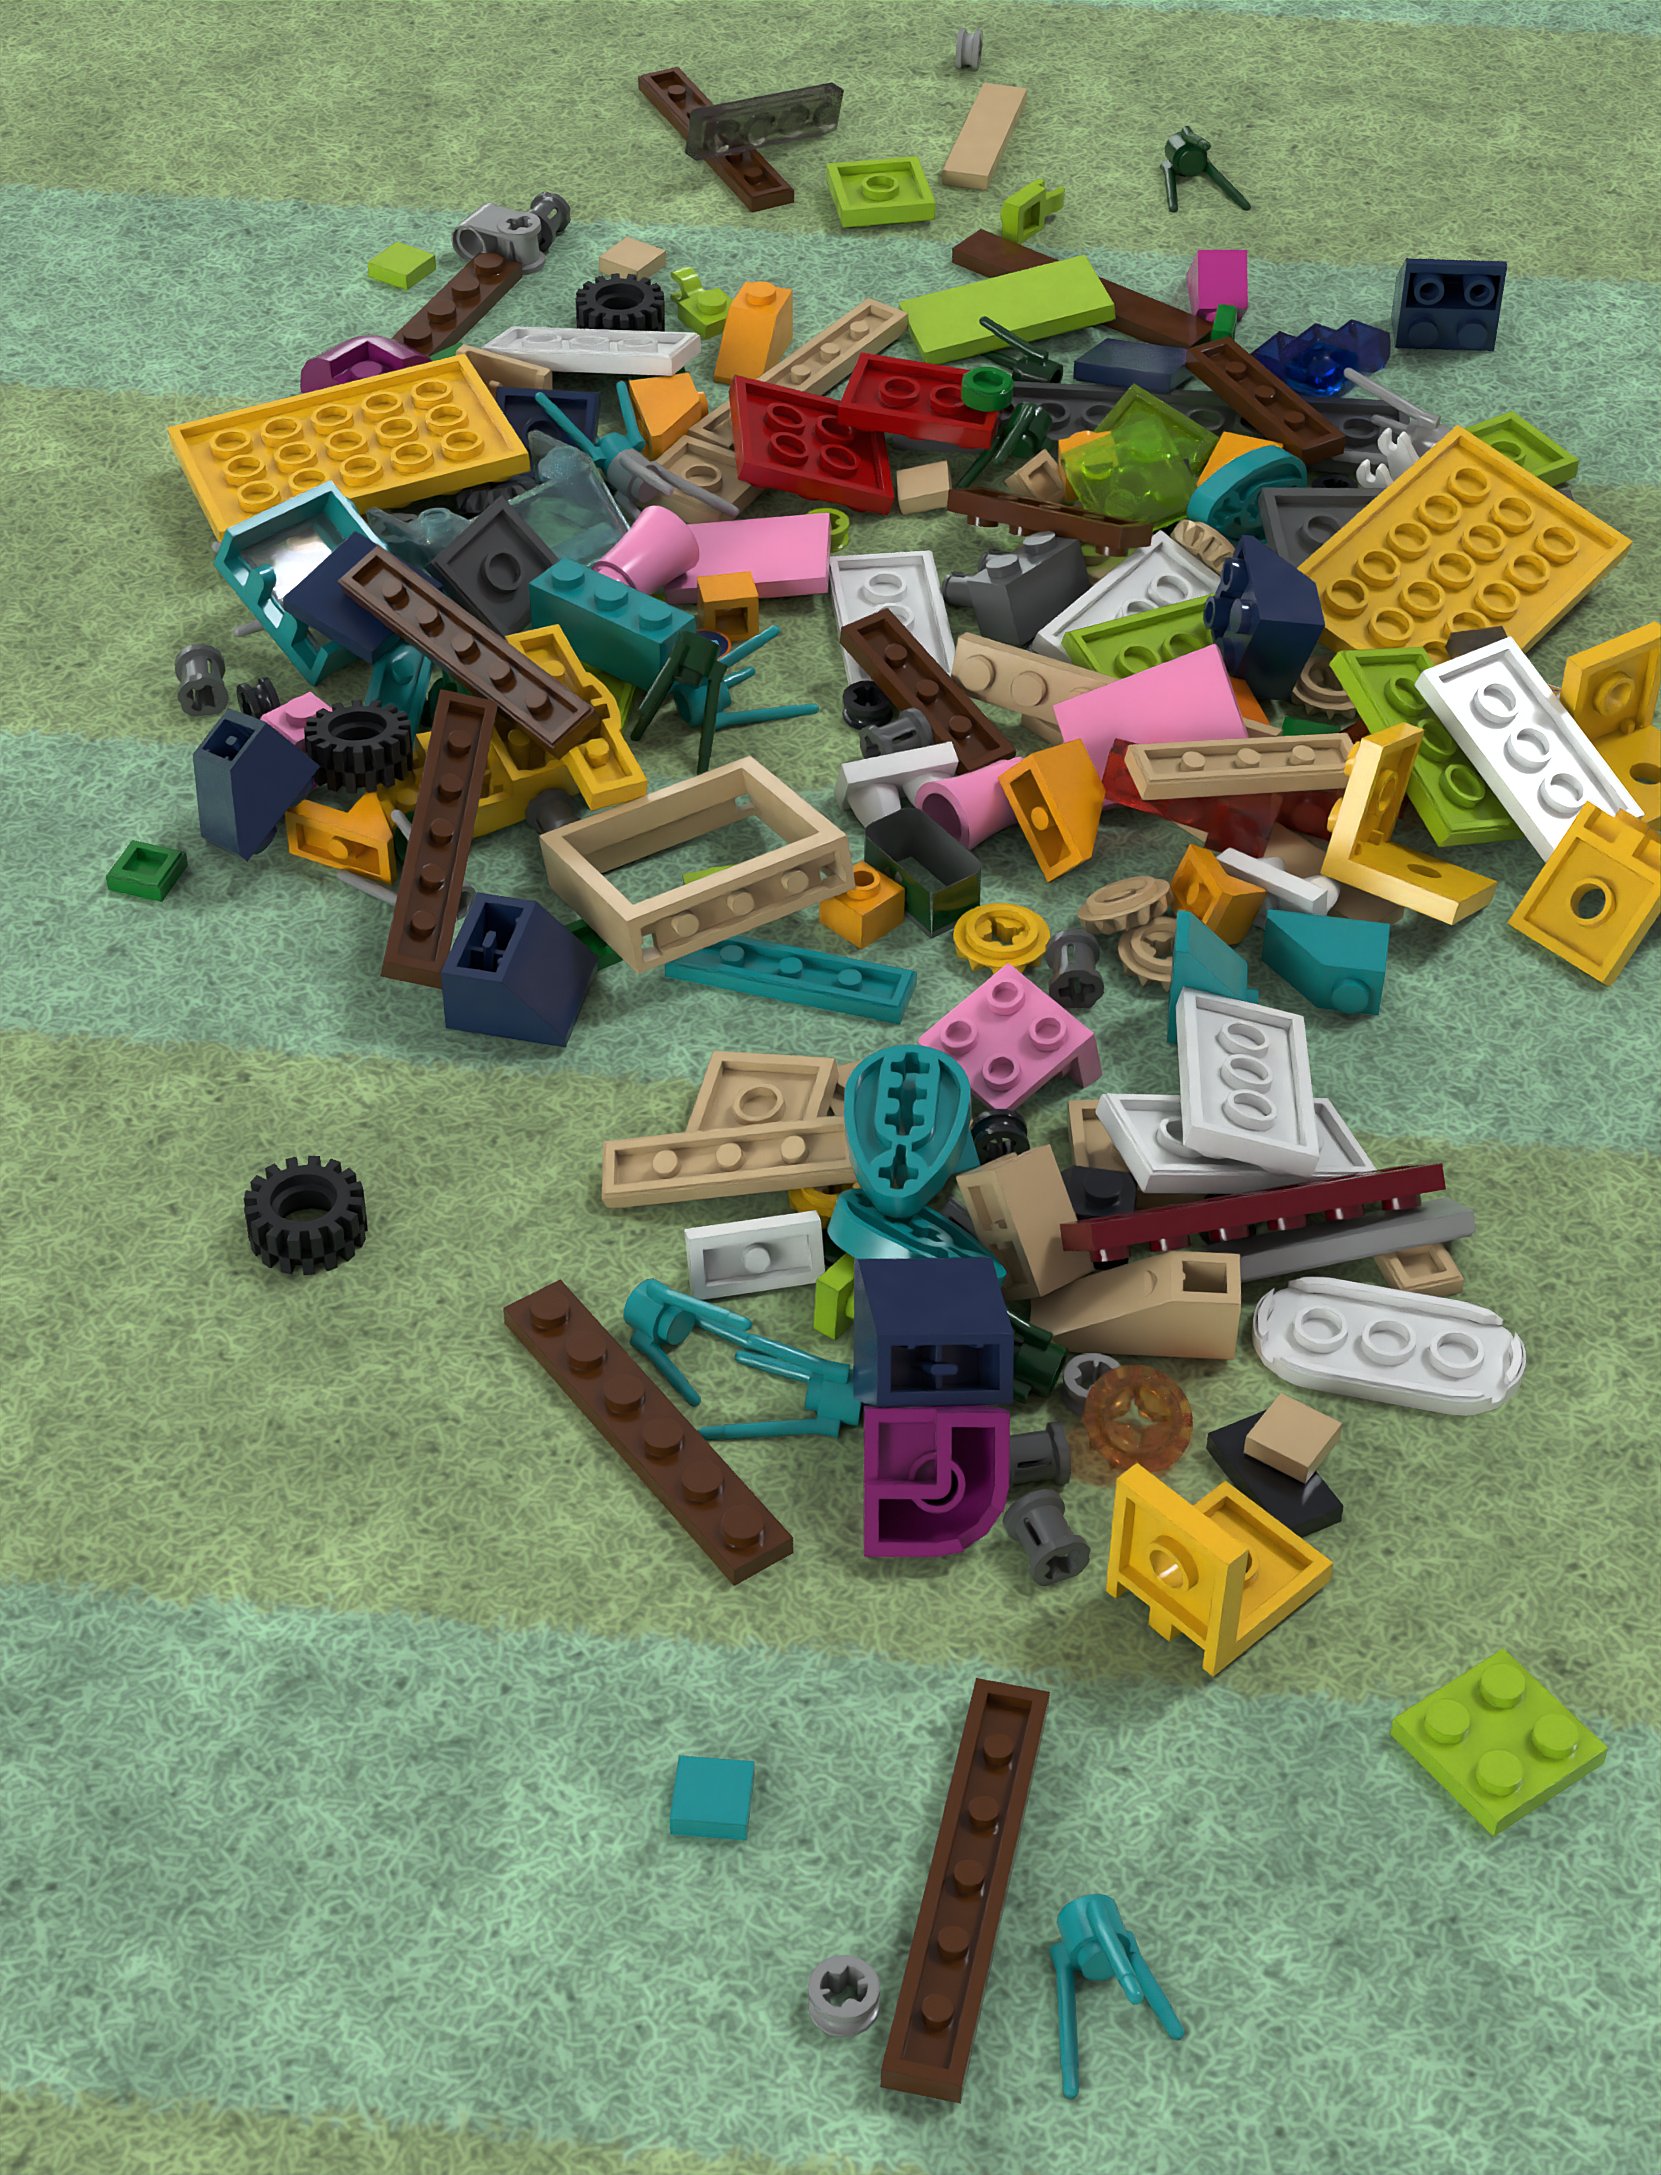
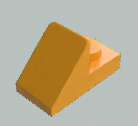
M366 791L348 813L306 799L295 807H289L284 813L289 853L340 870L345 869L356 875L390 886L397 880L393 835L375 792L367 793Z
M1190 843L1170 882L1174 901L1170 906L1176 915L1177 910L1190 911L1227 945L1242 942L1246 937L1268 892L1262 887L1227 875L1212 851Z

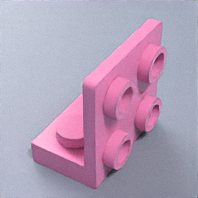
M1009 963L918 1039L919 1045L937 1049L952 1057L965 1071L970 1083L971 1094L990 1110L1009 1109L1014 1111L1054 1076L1063 1078L1067 1074L1080 1086L1086 1088L1103 1075L1095 1034Z

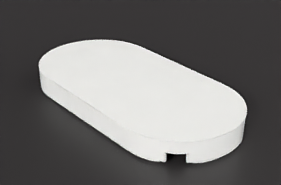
M1309 1276L1289 1281L1288 1288L1279 1290L1275 1294V1288H1273L1260 1299L1254 1312L1251 1332L1252 1343L1263 1364L1285 1381L1300 1387L1438 1413L1467 1416L1499 1408L1516 1394L1522 1383L1526 1365V1351L1523 1342L1516 1332L1513 1338L1511 1333L1502 1327L1504 1319L1491 1310L1473 1303L1329 1277Z

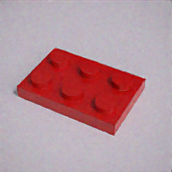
M861 352L838 406L837 424L855 427L863 432L881 431L905 435L912 440L929 439L953 443L965 449L982 448L990 450L1004 409L984 412L972 409L964 404L961 399L962 378L970 370Z

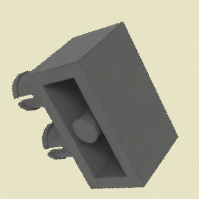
M1044 531L1026 537L1023 540V546L1012 553L988 549V552H984L979 559L978 574L969 575L962 572H951L952 575H947L942 582L941 593L944 602L948 606L974 608L981 637L1004 644L1022 646L1036 637L1041 629L1086 593L1091 586L1079 539L1055 537L1054 532Z

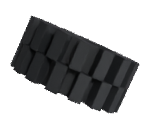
M620 273L611 274V279L606 280L602 275L595 277V284L587 281L583 284V289H578L576 292L577 329L665 332L664 292L661 291V287L657 283L651 285V279L643 277L637 281L636 274H628L627 278L624 279L620 278Z
M351 700L352 706L344 707L341 702L332 704V712L322 708L316 712V718L309 717L306 721L307 727H304L306 755L320 766L312 776L314 777V782L319 786L327 783L328 790L335 792L343 786L346 787V793L357 794V789L361 787H366L367 793L377 792V785L382 784L388 789L395 786V779L403 781L408 777V771L413 770L410 720H408V715L404 711L398 712L397 706L389 704L382 709L381 701L372 700L369 706H362V700Z
M309 1155L307 1165L298 1166L297 1157L285 1159L287 1169L280 1170L275 1163L266 1167V1179L256 1175L250 1182L252 1191L246 1190L244 1195V1212L251 1250L255 1256L261 1254L262 1263L269 1268H272L279 1261L281 1272L291 1275L295 1265H302L303 1275H314L315 1264L323 1263L326 1271L338 1268L336 1256L339 1255L347 1262L355 1256L354 1246L362 1248L366 1240L365 1231H368L364 1190L361 1181L357 1182L356 1173L351 1168H347L342 1172L341 1162L330 1159L327 1165L322 1167L320 1156ZM314 1208L328 1212L322 1217L311 1221L296 1222L284 1219L287 1215L302 1209Z

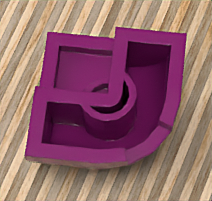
M374 334L361 335L345 340L307 360L301 370L300 389L301 393L304 394L433 361L395 339Z
M985 1405L864 1406V1557H940L964 1552L965 1548L985 1536L1000 1514L1004 1513L1009 1489L1010 1412L1003 1408Z

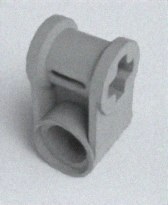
M485 203L458 224L451 233L453 248L462 259L470 261L479 252L496 253L502 258L513 261L516 259L517 262H521L523 275L537 273L545 266V255L542 251H539L537 235L541 231V221L533 213L519 212L500 207L494 203Z

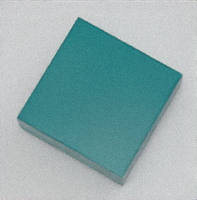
M679 1755L670 1812V1834L747 1840L755 1778V1761Z

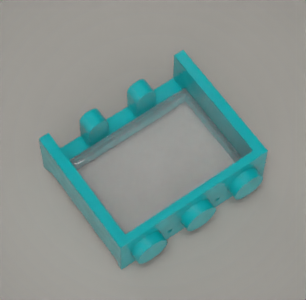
M331 480L227 528L213 564L301 675L313 687L321 683L329 674L357 661L360 657L284 611L283 597L354 531L391 552L387 543L377 537L362 519L355 504L348 497H345Z

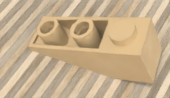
M1168 1251L1082 1277L1042 1297L1031 1298L1030 1323L1052 1332L1053 1337L1051 1341L1069 1348L1068 1352L1234 1360L1241 1312L1240 1254Z

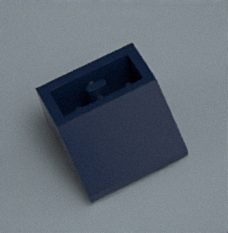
M1406 258L1396 276L1391 313L1395 348L1494 351L1507 262Z
M1242 535L1233 556L1227 557L1223 563L1221 582L1215 595L1209 596L1206 600L1203 613L1204 626L1206 629L1211 630L1213 644H1216L1220 649L1229 677L1245 680L1255 698L1288 701L1325 627L1317 586L1313 580L1254 536Z
M228 708L192 754L201 837L212 845L248 862L253 854L261 853L273 841L277 833L275 825L287 809L297 806L305 799L313 786V779L311 778L320 766L267 722Z
M477 892L441 971L445 1026L448 1029L566 1047L598 970L599 957L537 901Z
M992 1258L854 1259L853 1399L875 1407L1013 1404L1014 1333Z

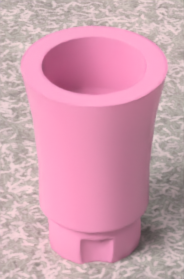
M649 506L641 512L627 533L615 546L593 565L592 570L651 596L671 580L697 565L699 561V547L692 531L680 517L664 507Z
M1020 756L1010 760H999L986 767L957 777L927 782L917 791L915 808L925 812L970 851L982 841L1018 823L997 777L1024 758Z

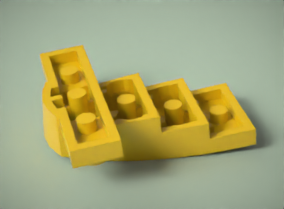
M559 624L505 636L506 642L596 709L601 722L566 755L558 760L496 712L472 839L526 819L525 810L530 800L537 797L541 791L550 788H563L572 797L581 792L591 811L645 796L648 780L622 736L621 714L616 700L601 681L590 672L586 673ZM431 731L415 735L414 767L412 771H408V777L403 781L395 779V786L388 789L382 784L377 785V792L375 793L391 832L395 824L391 818V813L394 810H400L404 814L416 808Z

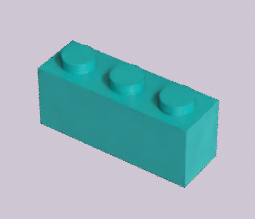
M565 557L529 583L532 630L559 624L579 660L647 692L666 663L679 631L686 630L696 634L695 616ZM674 681L668 693H670L673 690V687L675 685H678L680 683Z

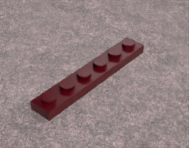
M1407 1164L1060 1224L1063 1251H1089L1090 1262H1105L1131 1257L1130 1245L1149 1242L1151 1252L1168 1251L1190 1247L1189 1234L1208 1231L1210 1241H1223L1250 1236L1248 1224L1267 1221L1268 1231L1308 1226V1213L1324 1211L1326 1221L1365 1216V1203L1381 1201L1382 1211L1422 1206L1420 1194L1446 1189L1443 1164Z

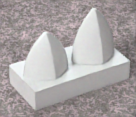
M952 741L841 764L834 789L838 806L841 810L852 808L855 816L865 828L870 823L900 810V798L907 797L915 806L917 791L923 784L954 777L959 761Z
M1230 847L1216 857L1227 875L1262 887L1268 892L1252 923L1264 930L1267 909L1327 916L1328 911L1334 906L1340 894V881L1326 875H1316L1301 879L1287 873L1285 863L1279 857L1255 859Z
M816 1210L684 1229L690 1289L692 1296L700 1300L813 1284L825 1272L821 1219Z

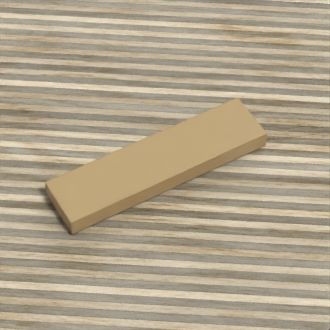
M983 83L942 170V184L988 190L1026 105L1027 88Z
M1348 733L1133 744L1128 745L1124 762L1142 800L1346 788L1349 781V776L1345 775L1344 768L1353 743Z
M844 1114L603 1141L602 1201L607 1208H625L858 1182L849 1158Z

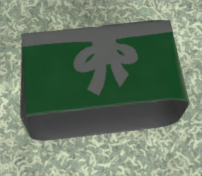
M903 808L870 823L865 828L864 862L905 888L904 915L929 938L932 939L953 929L958 919L964 913L980 906V860L925 812L917 808ZM911 856L946 886L933 893L932 934L930 891L898 864V862Z

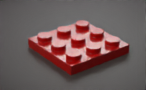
M734 375L728 393L738 480L745 481L760 489L774 488L795 493L810 501L824 500L845 505L857 512L870 511L888 516L895 498L884 432H863L855 427L837 424L840 400Z

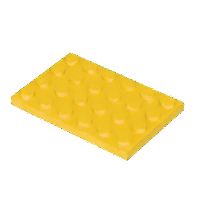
M466 354L167 427L170 445L218 542H222L227 528L329 480L336 485L345 497H348L355 504L361 516L362 514L386 508H402L408 506L413 501L436 495H453L460 492L463 488L486 482H503L509 480L514 475L531 471L528 451Z
M1456 425L1297 569L1316 583L1325 621V627L1318 642L1337 654L1342 650L1423 647L1434 666H1437L1510 636L1522 652L1526 654L1627 556L1633 541L1461 426Z

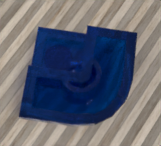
M1351 319L1337 330L1314 323L1297 337L1279 331L1250 354L1299 396L1340 398L1359 387L1358 384L1344 376V370L1352 368L1363 376L1371 378L1386 366L1390 358L1391 340L1389 332Z

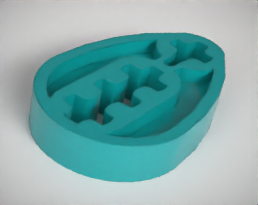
M1268 445L1251 450L1218 469L1195 490L1187 507V518L1193 522L1199 521L1209 525L1223 535L1235 549L1242 535L1254 536L1266 545L1267 541L1257 503L1261 489L1306 488V466L1301 459L1278 446Z
M905 1044L887 1047L874 1052L854 1068L845 1086L844 1123L851 1165L859 1185L876 1210L886 1216L895 1218L909 1217L918 1213L943 1188L960 1159L967 1141L971 1121V1088L965 1071L952 1057L931 1047ZM907 1073H917L915 1081L916 1100L912 1108L913 1127L910 1130V1135H898L897 1133H899L901 1127L900 1107H902L904 1101L903 1081H905ZM904 1164L906 1165L907 1178L904 1188L893 1189L891 1186L897 1177V1168L899 1165Z
M862 1188L845 1190L837 1198L827 1232L832 1241L855 1258L990 1257L994 1263L1000 1288H1002L1007 1272L994 1254L971 1234L935 1210L924 1206L918 1213L909 1217H889L876 1210Z

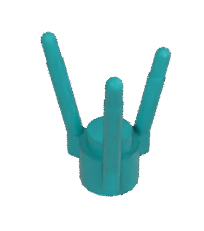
M618 382L616 389L627 435L623 436L618 432L606 434L601 439L597 435L596 447L545 394L538 392L535 395L536 401L587 454L593 466L602 470L606 478L610 463L620 452L632 448L640 453L645 448L646 442L639 432L631 399L624 382Z
M777 625L769 627L717 661L730 668L778 636L780 628ZM749 666L723 678L720 686L715 730L729 725L818 713L819 707L817 704L811 703L725 713L724 709L731 706L728 688L755 675V669ZM702 680L699 689L681 683L673 687V697L678 713L690 728L703 723L708 681Z
M654 1278L641 1282L626 1301L623 1314L624 1321L636 1330L630 1339V1345L649 1357L690 1406L695 1407L701 1403L699 1394L659 1346L667 1343L671 1345L681 1343L690 1334L694 1325L752 1352L776 1358L747 1345L746 1338L749 1333L745 1331L750 1330L752 1327V1322L749 1318L673 1290Z
M749 1334L746 1338L748 1346L776 1358L739 1350L735 1353V1360L738 1363L752 1366L762 1371L808 1383L805 1410L816 1411L817 1418L724 1424L722 1426L700 1427L697 1431L705 1440H731L803 1434H819L838 1438L841 1423L859 1426L864 1402L853 1399V1369H850V1364L825 1360L781 1342L773 1341L757 1334Z
M1103 1894L1084 1895L1072 1900L1062 1908L1057 1917V1925L1062 1941L1054 1944L1049 1949L1057 1979L1063 2093L1067 2098L1071 2099L1075 2098L1079 2093L1074 1972L1079 1970L1085 1978L1094 1981L1106 1980L1116 1976L1131 2004L1138 2005L1143 2001L1144 1996L1146 1997L1172 2039L1180 2040L1185 2033L1183 2026L1172 2010L1171 2004L1141 1956L1133 1932L1125 1929L1115 1900Z

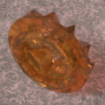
M1144 1365L1120 1366L1103 1374L1086 1394L1085 1408L1080 1422L1085 1425L1090 1439L1089 1450L1098 1451L1108 1461L1110 1470L1123 1469L1127 1471L1138 1463L1150 1473L1160 1470L1165 1471L1182 1456L1188 1447L1193 1430L1191 1407L1182 1389L1163 1372ZM1133 1399L1134 1406L1138 1407L1140 1417L1151 1419V1422H1158L1156 1425L1149 1426L1143 1431L1138 1444L1137 1438L1133 1437L1131 1426L1120 1425L1119 1421H1113L1115 1418L1123 1417L1130 1410Z

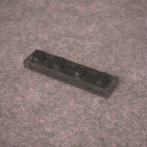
M831 82L691 109L685 153L698 161L833 132L837 130L844 89Z

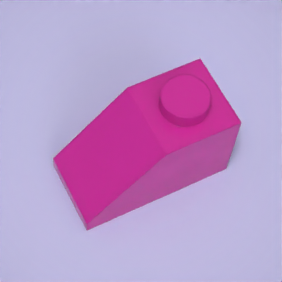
M1247 250L1197 251L1186 274L1192 315L1214 323L1218 304L1236 306V309H1238L1237 319L1243 318L1248 309Z

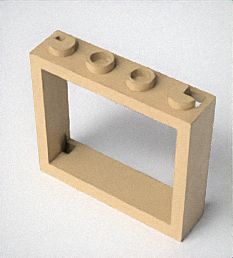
M752 756L742 758L538 836L549 886L637 974L856 888L847 835ZM744 794L750 796L751 802L736 807V797ZM752 815L757 816L788 843L786 846L634 905L601 874ZM820 871L824 873L827 877L821 879ZM652 934L654 945L642 950V937Z

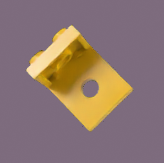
M1656 621L1567 657L1559 698L1561 704L1645 815L1641 820L1651 826V829L1655 832L1661 830V731L1652 725L1661 683V625ZM1646 778L1657 784H1642L1634 779Z
M1402 722L1361 738V742L1357 741L1351 748L1344 768V773L1346 776H1349V781L1344 797L1336 801L1328 818L1327 830L1332 832V836L1320 874L1453 925L1488 906L1493 899L1498 881L1390 840L1425 731Z
M1587 800L1507 924L1606 986H1611L1661 912V835L1652 830L1651 826L1622 808L1613 817ZM1591 890H1603L1606 901L1601 913L1591 919H1582L1578 910L1581 898Z
M1138 1463L1116 1478L1105 1591L1117 1599L1129 1589L1150 1606L1148 1625L1169 1642L1182 1632L1204 1649L1202 1669L1212 1677L1223 1670L1331 1580L1333 1568L1331 1560L1226 1480L1197 1503L1191 1505Z

